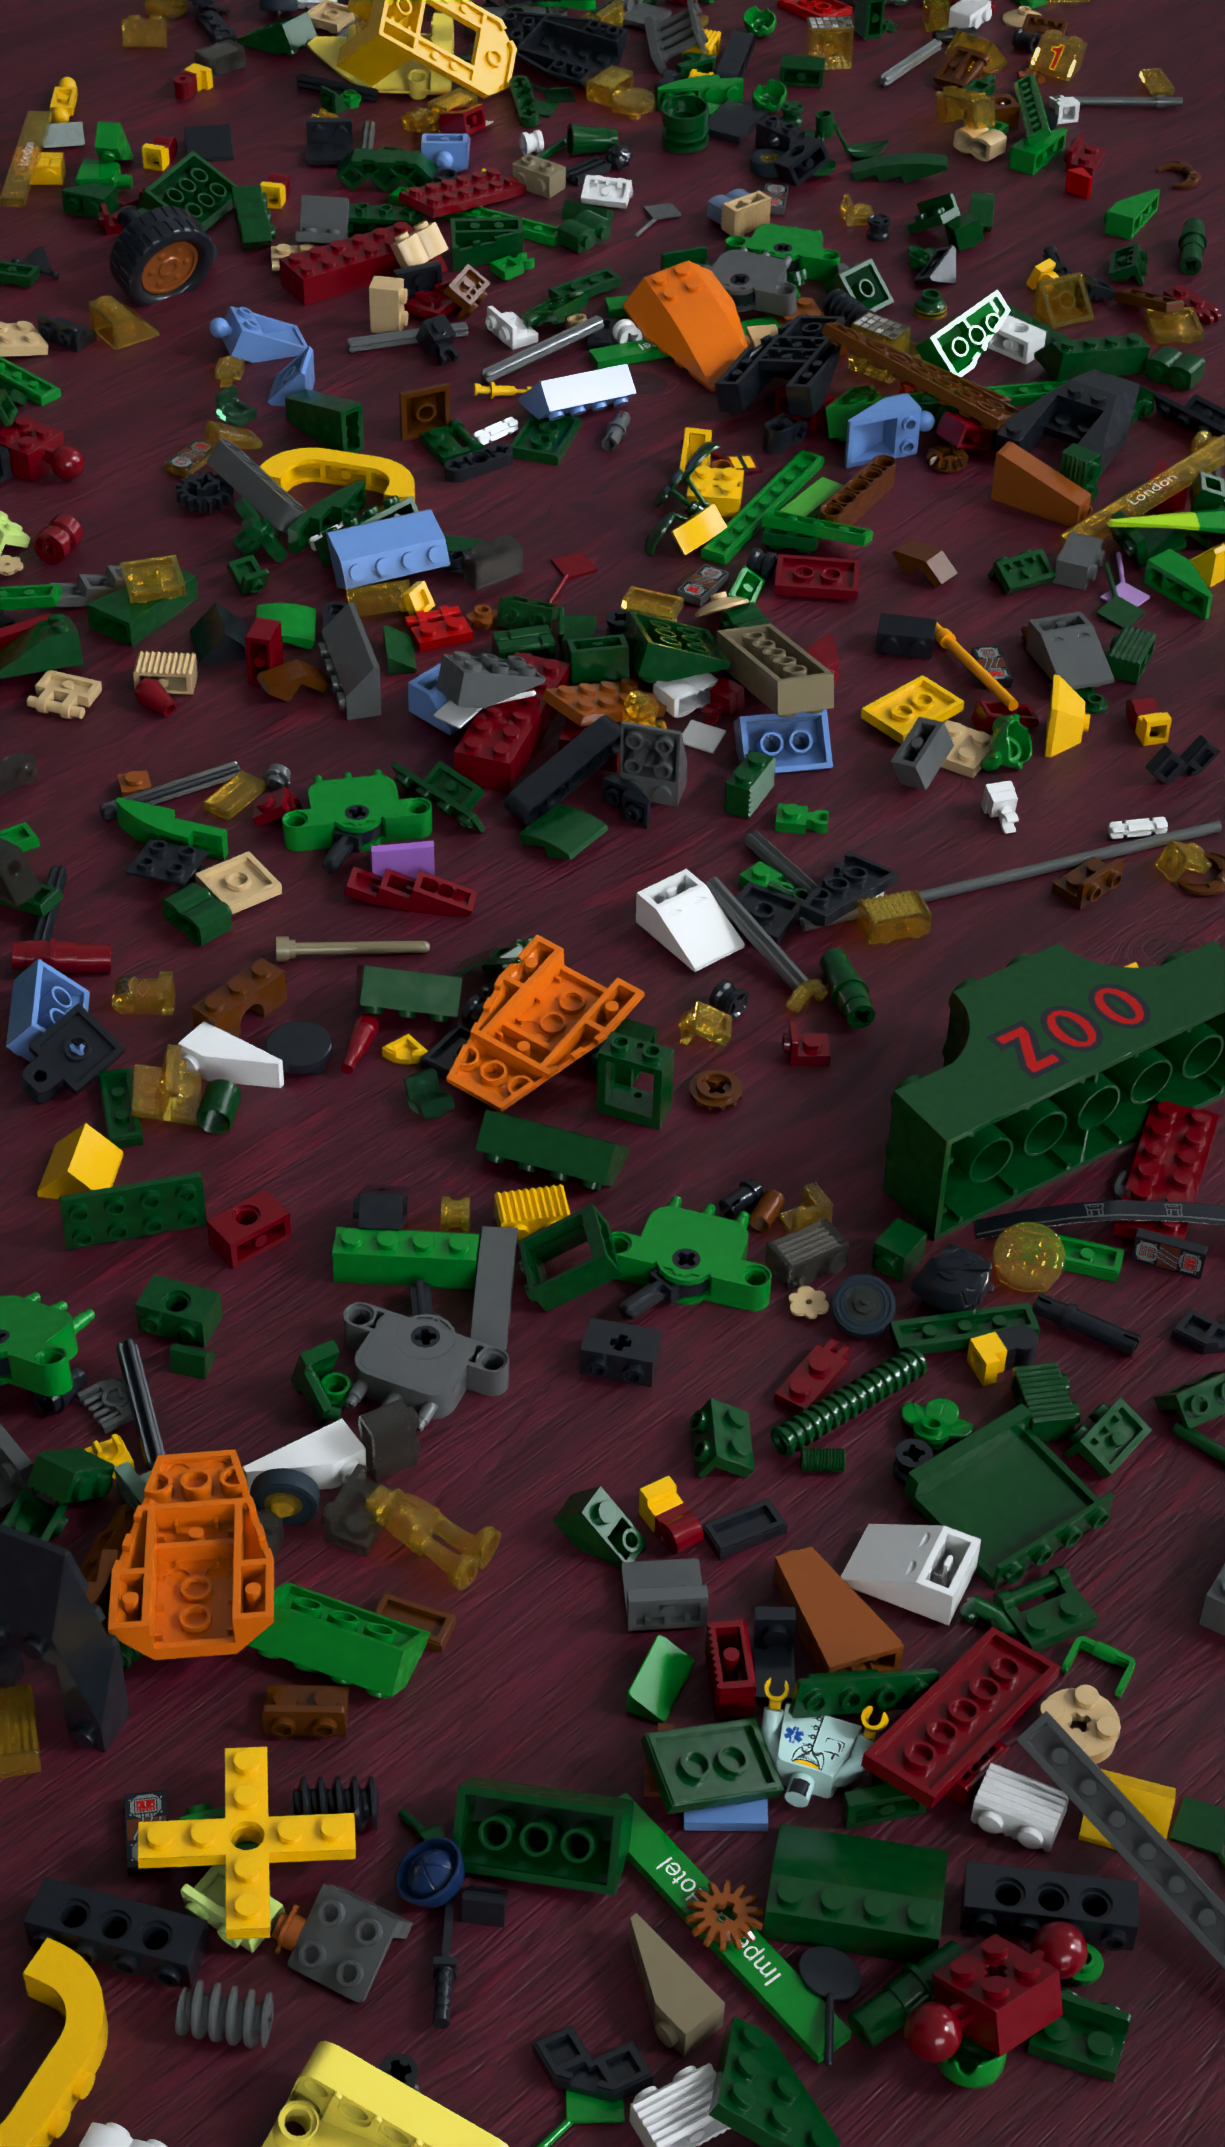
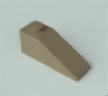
M635 1913L630 1917L629 1943L655 2032L664 2045L669 2048L673 2046L685 2057L723 2026L725 2002Z

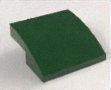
M557 804L521 831L519 836L524 845L545 847L548 858L571 860L607 832L608 827L601 820L582 810Z

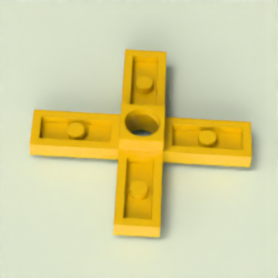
M267 1747L225 1748V1818L138 1822V1869L225 1865L226 1940L270 1938L269 1863L356 1859L354 1813L268 1817ZM242 1842H254L259 1845L251 1850H242L235 1847Z

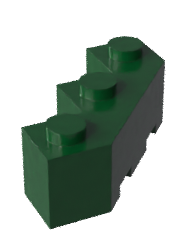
M354 148L339 162L336 176L352 191L369 177L386 193L400 179L410 187H422L427 183H431L434 180L436 166L420 151Z
M261 185L232 187L231 196L234 218L237 223L242 250L271 248L272 239H276L274 224L270 225L271 212L270 208L266 209V193H261Z

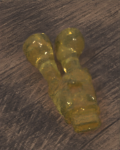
M382 1484L371 1494L364 1505L365 1509L376 1515L375 1521L385 1526L393 1536L403 1542L412 1552H415L420 1558L422 1553L425 1554L448 1574L447 1579L449 1583L458 1590H464L469 1587L478 1574V1567L483 1570L488 1565L496 1552L502 1536L501 1532L492 1526H485L476 1534H471L452 1523L432 1503L414 1494H403V1491L399 1488L392 1491ZM433 1533L463 1554H456L433 1539Z

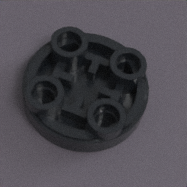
M308 1021L288 1022L278 1026L268 1035L266 1039V1052L282 1060L283 1075L289 1073L320 1075L325 1071V1064L332 1056V1038L324 1027Z

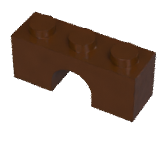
M260 958L191 1007L193 1028L195 1029L205 1021L238 1037L241 1035L242 1017L249 1008L266 1017L287 1001L285 971Z

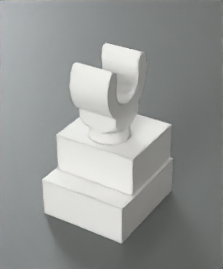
M1060 95V98L1054 99L1052 96L1049 97V107L1055 109V114L1059 115L1058 124L1078 122L1080 102L1074 97H1064L1063 95Z
M1011 780L985 784L981 802L984 813H988L990 818L999 816L1001 829L1004 834L1016 832L1014 823L1019 822L1015 812L1018 797Z

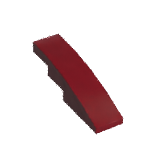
M353 866L343 895L371 904L407 912L470 916L478 891L420 870L415 879L387 868L382 877Z

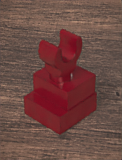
M722 676L716 682V685L709 690L710 704H706L701 710L702 713L707 714L702 723L714 726L722 712L729 716L733 713L739 714L745 708L744 686Z

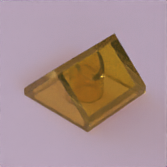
M1078 272L1038 281L1036 284L1033 315L1052 329L1094 320L1082 273Z

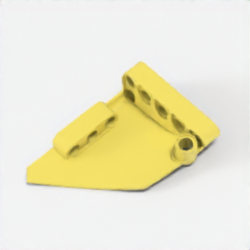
M433 13L431 33L420 34V36L454 55V19L444 13ZM353 24L349 26L347 37L316 36L307 43V47L322 61L354 85L374 88L379 93L409 94L411 98L416 100L423 99L427 95H451V80L413 59L408 60L374 86L336 67L340 47L366 28L368 24Z

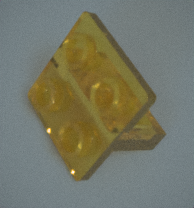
M167 1045L162 1068L141 1064L135 1065L131 1103L132 1116L198 1125L196 1115L201 1103L202 1075L185 1071L186 1061L181 1060V1046Z

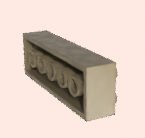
M772 624L717 631V643L731 662L730 667L725 670L779 717L791 718L796 713L801 712L819 714L823 712V709L834 708V673Z

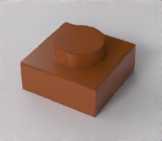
M147 770L117 774L122 797L152 788Z

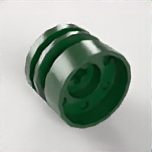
M683 94L670 97L662 103V144L664 148L674 153L690 154L701 151L708 145L709 105L706 100L695 95Z

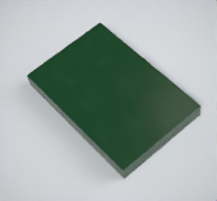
M531 413L510 445L513 448V458L558 466L582 427V419L564 415V417L554 421H549V418L538 420Z
M756 1718L645 1733L640 1741L667 1814L777 1798L784 1791Z

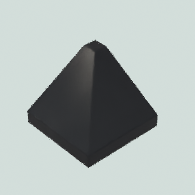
M43 246L36 248L22 260L23 262L52 271Z

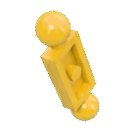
M71 77L62 78L59 82V87L54 88L50 104L51 118L54 123H66L69 121V116L74 115L78 91L76 82Z

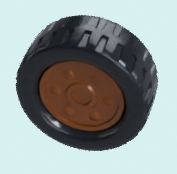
M131 205L120 209L117 220L123 231L112 247L110 271L117 284L134 304L140 307L148 306L168 297L193 291L203 283L213 263L214 247L209 235L189 212L175 206L158 207L143 214L135 206Z

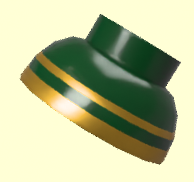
M926 289L922 291V295L914 302L912 312L921 319L938 320L947 315V305L944 299L941 298L940 291Z

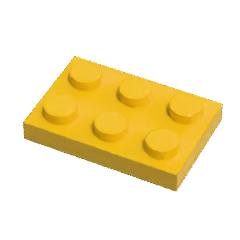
M922 675L861 709V718L902 744L919 717L944 722L963 711L964 701Z

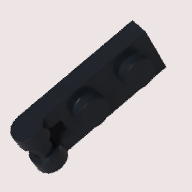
M207 10L202 14L196 15V23L214 45L222 44V41H236L234 28H230L216 11Z

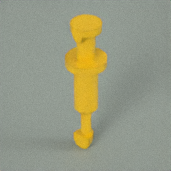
M491 381L489 386H481V384L474 383L473 396L489 394V399H494V396H514L516 394H524L532 387L527 386V389H516L514 386L495 385Z

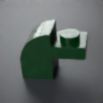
M971 192L968 212L982 220L984 232H991L995 194Z
M1200 471L1189 490L1191 511L1225 508V480Z

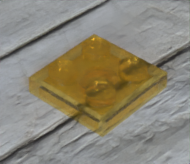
M1184 307V310L1170 313L1145 308L1144 318L1154 342L1167 344L1169 342L1192 343L1194 341H1203L1204 330L1194 307Z
M176 555L120 562V571L130 603H145L150 600L173 599L177 596L187 595L186 585Z

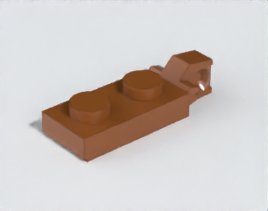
M125 1503L117 1507L107 1528L98 1533L80 1567V1571L86 1581H97L102 1549L118 1550L120 1558L122 1543L126 1533L130 1534L134 1524L133 1516L135 1510L129 1504Z

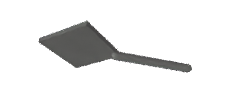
M672 203L643 207L652 219L638 230L634 237L638 238L657 220L679 217L681 213Z

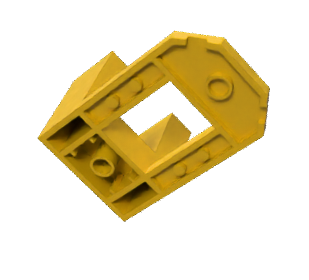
M349 0L347 10L367 20L369 23L366 28L340 47L336 67L365 83L374 86L408 60L413 59L483 99L510 87L509 80L512 78L517 48L513 40L509 41L504 31L507 28L503 20L469 0ZM425 4L432 6L476 31L471 64L420 36Z

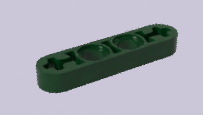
M524 75L512 77L509 80L510 91L520 125L524 128L536 127L540 124V116L529 78Z

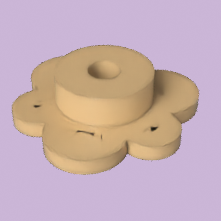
M0 556V574L10 576L24 568L19 557Z
M802 1286L798 1289L797 1293L789 1295V1302L791 1303L790 1312L795 1316H805L808 1319H815L818 1314L827 1313L829 1303L825 1300L826 1295L823 1291H815L810 1286Z

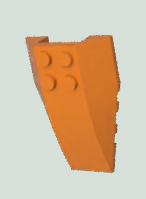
M689 260L644 277L623 304V309L642 332L644 339L649 343H655L658 346V350L664 355H670L674 359L675 364L680 368L685 367L689 371V375L710 392L716 391V381L748 347L733 299L711 270Z
M537 934L497 978L494 984L495 989L491 997L487 998L483 1006V1012L478 1022L474 1023L470 1031L471 1036L466 1045L463 1044L446 1080L451 1085L497 1111L503 1112L605 1041L610 1032H613L645 996V992L618 977L606 988L564 965V948Z
M236 1449L158 1455L143 1491L144 1499L142 1504L137 1506L134 1513V1524L130 1534L126 1533L122 1543L121 1556L119 1560H115L112 1568L108 1633L115 1635L120 1642L153 1660L237 1654L274 1623V1557L266 1541V1534L262 1523L259 1521L253 1497L250 1495Z

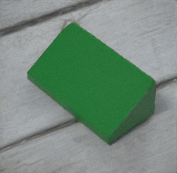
M743 566L734 576L726 590L727 597H741L749 599V603H755L766 581L746 566Z
M658 1634L627 1693L626 1711L656 1723H665L695 1664V1660L667 1638Z

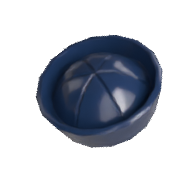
M432 1837L415 1845L403 1857L395 1875V1887L400 1897L423 1908H436L446 1904L457 1894L464 1881L465 1869L460 1849L454 1841L446 1837Z

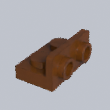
M1027 13L1022 26L1025 32L1040 34V43L1053 46L1062 44L1063 39H1067L1069 35L1068 21Z
M469 264L465 266L443 292L462 308L456 317L457 319L461 320L465 314L469 317L472 315L478 305L487 297L488 293L485 290L490 285V282Z
M1092 857L1053 882L1052 893L1081 910L1121 884L1124 861L1117 858L1107 865L1096 857Z
M268 1685L266 1705H263L262 1709L264 1735H274L280 1738L291 1736L346 1737L350 1696L349 1686Z

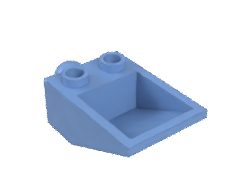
M422 134L421 153L436 166V171L439 169H452L456 172H461L464 169H468L470 137L468 134Z
M230 306L224 319L217 317L209 324L210 333L216 338H222L231 357L252 363L298 356L308 348L297 325L253 313L245 307L236 308Z
M908 393L881 399L848 420L844 466L847 469L866 465L877 455H890L896 459L917 454L919 431L927 432L933 428L935 423L933 414L929 411H922V408Z

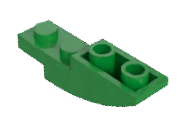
M719 74L685 78L657 87V110H661L662 103L666 99L683 94L701 97L709 103H726L728 100L743 102V78H720Z
M120 797L115 800L118 825L127 834L144 845L150 839L164 840L167 843L193 846L196 849L208 851L206 857L222 861L229 854L226 829L175 818L174 809Z

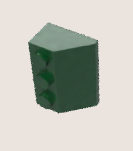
M357 965L356 1004L364 1005V1012L383 1014L384 1008L397 1009L396 1016L416 1018V1012L429 1013L428 1020L448 1022L449 1016L458 1017L462 978Z

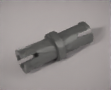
M618 411L615 414L614 420L606 428L607 432L601 445L608 452L610 448L611 452H614L618 448L620 440L622 441L627 434L626 428L631 422V417L625 411H623L621 417V411Z

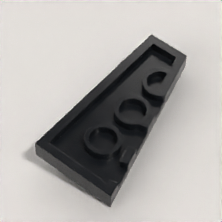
M848 851L844 862H838L834 867V873L831 876L827 875L822 880V886L815 888L800 904L799 916L811 921L814 925L826 927L896 885L899 879V872Z

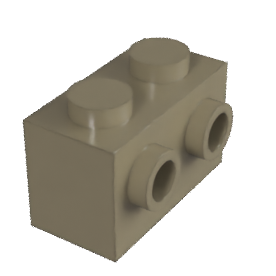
M531 154L523 156L512 164V177L517 178L519 183L526 185V191L550 199L566 188L565 166Z

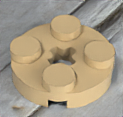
M1080 1685L1077 1688L1063 1689L1053 1693L1042 1702L1039 1717L1047 1711L1096 1764L1104 1761L1112 1754L1121 1730L1120 1719L1112 1704L1100 1696L1096 1688L1090 1685ZM1073 1721H1079L1086 1725V1731L1082 1732L1079 1728L1071 1729L1069 1726Z

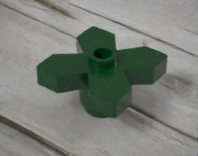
M244 497L234 503L235 508L244 520L241 523L243 527L236 532L237 536L233 538L237 548L245 556H248L250 553L254 554L264 547L277 563H281L287 558V554L277 540L280 538L277 529L266 517L261 519L254 507Z

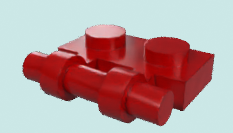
M443 605L439 606L437 610L424 612V610L415 611L414 615L404 617L406 628L410 627V635L419 652L473 641V630L464 616L459 617L461 612L458 605L452 607Z

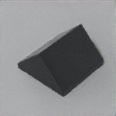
M230 124L184 127V144L187 155L194 151L207 162L234 160Z
M216 602L190 629V636L200 667L247 660L245 659L246 650L244 649L246 646L244 644V637L248 632L246 621Z

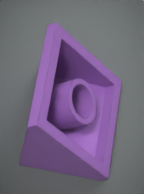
M422 841L371 846L368 851L370 872L383 877L387 868L416 879L420 870L435 876L434 842Z

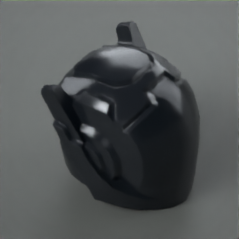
M949 1244L936 1258H930L915 1278L911 1291L930 1306L942 1312L953 1313L975 1310L983 1302L987 1293L994 1292V1285L990 1283L992 1263L985 1261L979 1253L971 1249Z

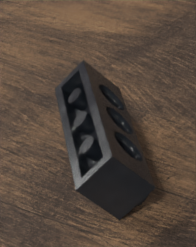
M966 1861L962 1883L960 1929L972 1930L980 1935L996 1933L1013 1935L1023 1940H1033L1034 1935L1043 1925L1054 1921H1062L1075 1926L1082 1933L1087 1944L1102 1946L1111 1951L1133 1950L1139 1928L1138 1881ZM1000 1902H1007L1013 1906H1005ZM1043 1907H1050L1055 1911H1048ZM1086 1912L1095 1913L1098 1915V1917L1091 1916Z
M47 1877L44 1878L24 1920L28 1944L37 1950L40 1949L48 1937L75 1951L89 1965L98 1963L113 1967L123 1975L134 1976L138 1974L155 1979L158 1983L167 1987L179 1985L191 1989L210 1946L207 1920ZM82 1923V1925L78 1927L69 1928V1926L72 1924ZM115 1934H123L121 1937L116 1939L109 1938L110 1936ZM155 1945L164 1946L157 1950H150V1948Z

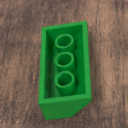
M351 1226L336 1227L332 1251L334 1283L410 1286V1284L416 1283L417 1279H422L423 1282L429 1283L431 1288L475 1290L482 1233L368 1229Z
M286 1582L274 1589V1623L251 1641L248 1646L258 1649V1654L272 1659L281 1657L294 1662L293 1665L300 1670L307 1672L320 1671L330 1675V1679L338 1684H356L367 1688V1693L374 1697L389 1698L407 1686L427 1645L431 1632Z

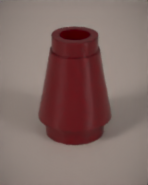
M145 678L136 686L134 694L140 704L165 717H170L175 713L177 703L174 702L158 680Z

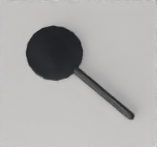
M816 1946L809 1948L802 1954L798 1964V1972L805 1987L817 1997L825 1999L824 2063L827 2067L833 2065L834 2002H843L853 1998L858 1993L862 1980L858 1967L845 1953L832 1947Z

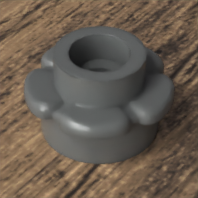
M270 764L266 772L262 774L266 785L272 790L276 791L285 786L288 788L291 785V771L282 764Z

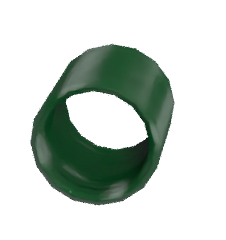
M215 1079L210 1081L206 1085L196 1115L198 1125L205 1131L213 1134L228 1132L232 1128L242 1094L240 1089L228 1080Z

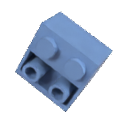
M440 663L408 682L409 712L451 736L460 729L433 716L450 700L436 688ZM476 715L473 718H471L463 727L472 723Z

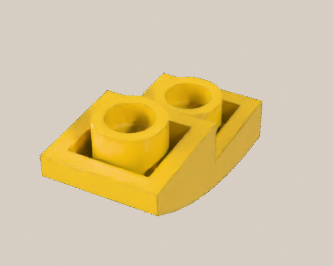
M712 503L691 516V519L671 530L670 533L682 555H687L719 534L727 526L717 507Z

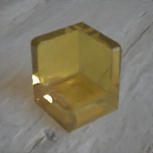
M816 1182L803 1186L802 1206L780 1213L779 1222L793 1241L796 1242L831 1229L833 1203Z

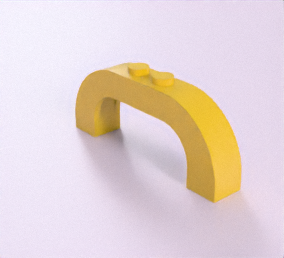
M298 448L274 455L260 466L286 492L296 485L307 482L348 486L363 480L365 481V490L382 493L384 499L397 495L398 498L413 496L415 501V481L410 471L401 464L382 457L325 448Z
M47 1937L23 1972L28 1996L56 2009L65 2018L66 2023L60 2038L7 2118L0 2124V2147H49L54 2137H61L69 2124L72 2109L79 2099H85L94 2085L95 2073L102 2062L107 2046L108 2021L98 1978L89 1964L79 1954Z

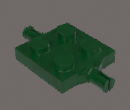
M579 288L571 293H567L565 296L549 298L520 314V318L527 328L541 326L547 322H551V325L560 324L565 321L566 316L580 313V308L589 304L587 295Z

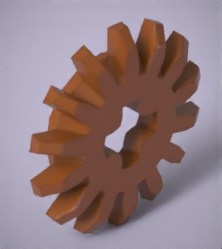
M725 1880L724 1892H720L713 1881L709 1882L708 1887L711 1895L697 1889L694 1895L701 1901H688L687 1904L688 1909L697 1911L686 1916L687 1923L698 1922V1925L691 1931L693 1937L695 1938L704 1933L706 1935L703 1942L704 1946L709 1947L714 1940L719 1942V1951L724 1952L726 1943L733 1942L736 1950L742 1949L740 1939L743 1936L752 1943L756 1938L750 1931V1928L762 1930L763 1923L753 1918L754 1916H763V1908L750 1906L759 1901L757 1895L754 1894L742 1898L747 1889L743 1884L734 1893H731L730 1880ZM726 1906L732 1907V1915L736 1919L734 1921L726 1919L723 1923L718 1922V1913L714 1910L716 1908L723 1910Z

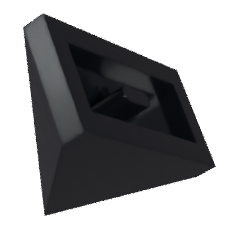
M954 245L936 249L913 282L915 284H956V248Z

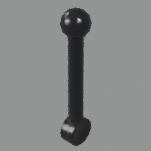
M14 257L11 260L14 263L32 265L21 261L18 257ZM39 267L40 273L59 279V273Z

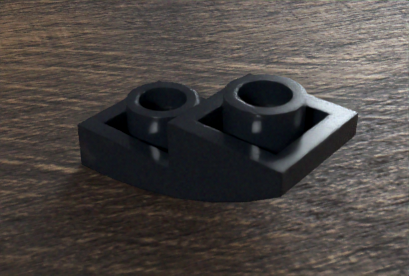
M608 772L602 780V802L621 809V819L647 829L650 826V800L636 786L620 776Z

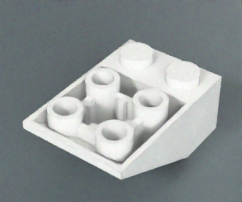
M685 869L637 892L636 922L694 972L745 947V943L708 887L689 870Z
M868 1524L841 1578L855 1590L949 1626L977 1568L981 1539L947 1526Z

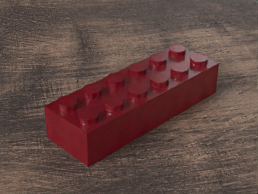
M397 222L386 228H376L372 232L356 234L345 240H335L331 244L321 247L315 246L304 252L291 253L279 259L281 286L306 306L369 287L374 276L393 277V270L400 269L401 267L390 245L396 242L395 237L406 231L410 234L415 229L406 222Z
M515 652L514 656L524 658L528 665L534 666L536 671L546 678L545 683L527 690H534L536 692V695L533 697L482 708L454 750V770L478 786L510 793L559 712L542 700L545 689L558 688L560 685L570 686L569 663L560 662L556 659L532 656L528 653Z

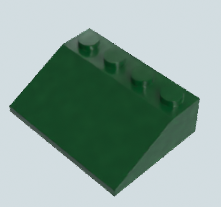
M191 151L143 191L136 208L138 210L141 208L152 210L163 206H175L185 209L207 232L233 210L232 187L239 186L197 153Z
M628 610L621 634L625 635L629 646V661L641 680L648 683H656L657 680L670 682L730 667V660L708 629Z
M780 1824L766 1904L763 1938L809 1947H832L845 1953L915 1964L933 1950H938L948 1851Z

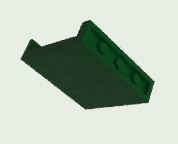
M1023 1403L908 1472L903 1493L931 1525L947 1526L981 1539L975 1571L994 1591L1006 1583L1009 1585L1014 1584L1024 1575L1026 1570L1035 1564L1042 1566L1053 1556L1054 1552L1063 1546L1066 1548L1073 1546L1091 1528L1097 1530L1105 1525L1111 1517L1110 1509L1115 1497L1110 1492L1099 1499L1029 1428L1032 1412Z

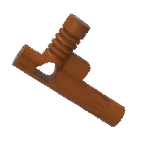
M1028 57L1026 63L1029 68H1026L1025 71H1017V80L1034 74L1037 82L1043 84L1046 80L1035 59Z

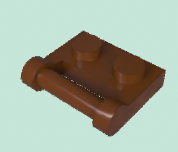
M956 45L933 77L936 84L957 89L960 92L975 79L983 66H987L990 62V57L984 52ZM975 61V64L963 80L960 79L970 64Z

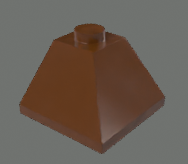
M449 383L399 393L400 437L402 441L419 438V433L449 424L451 421Z

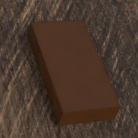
M385 1592L374 1610V1613L431 1632L425 1648L440 1653L443 1652L457 1624V1615Z

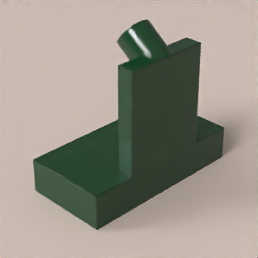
M334 1339L300 1353L291 1377V1382L296 1392L302 1391L319 1425L325 1423L326 1420L336 1422L340 1419L342 1408L331 1406V1400L321 1383L326 1375L333 1372L340 1354Z

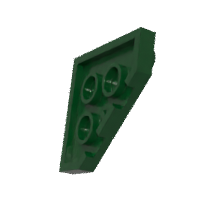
M734 2016L725 2028L708 2115L762 2147H840L838 2137L773 2038L766 2035L757 2026L748 2024Z

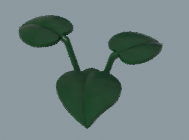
M822 110L815 114L816 131L805 130V137L808 135L821 139L824 144L825 138L832 137L833 132L836 131L846 153L852 154V158L855 159L876 157L884 151L889 143L887 139L855 143L848 146L839 129V123H834V115L831 110ZM830 160L816 171L813 176H826L836 170V162Z
M705 442L687 463L685 472L683 473L681 469H677L669 477L667 484L658 492L653 506L656 508L661 506L671 493L687 506L685 513L688 517L671 511L657 522L647 535L644 544L646 552L654 557L657 543L674 519L686 522L691 519V516L709 505L691 481L690 475L711 452L721 447L717 443ZM681 479L687 482L699 502L696 500L689 502L674 489Z

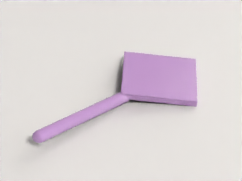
M1117 552L1116 560L1120 583L1115 586L1117 594L1138 607L1150 599V596L1125 582L1122 556L1120 552ZM1111 590L1100 597L1106 603L1113 598Z

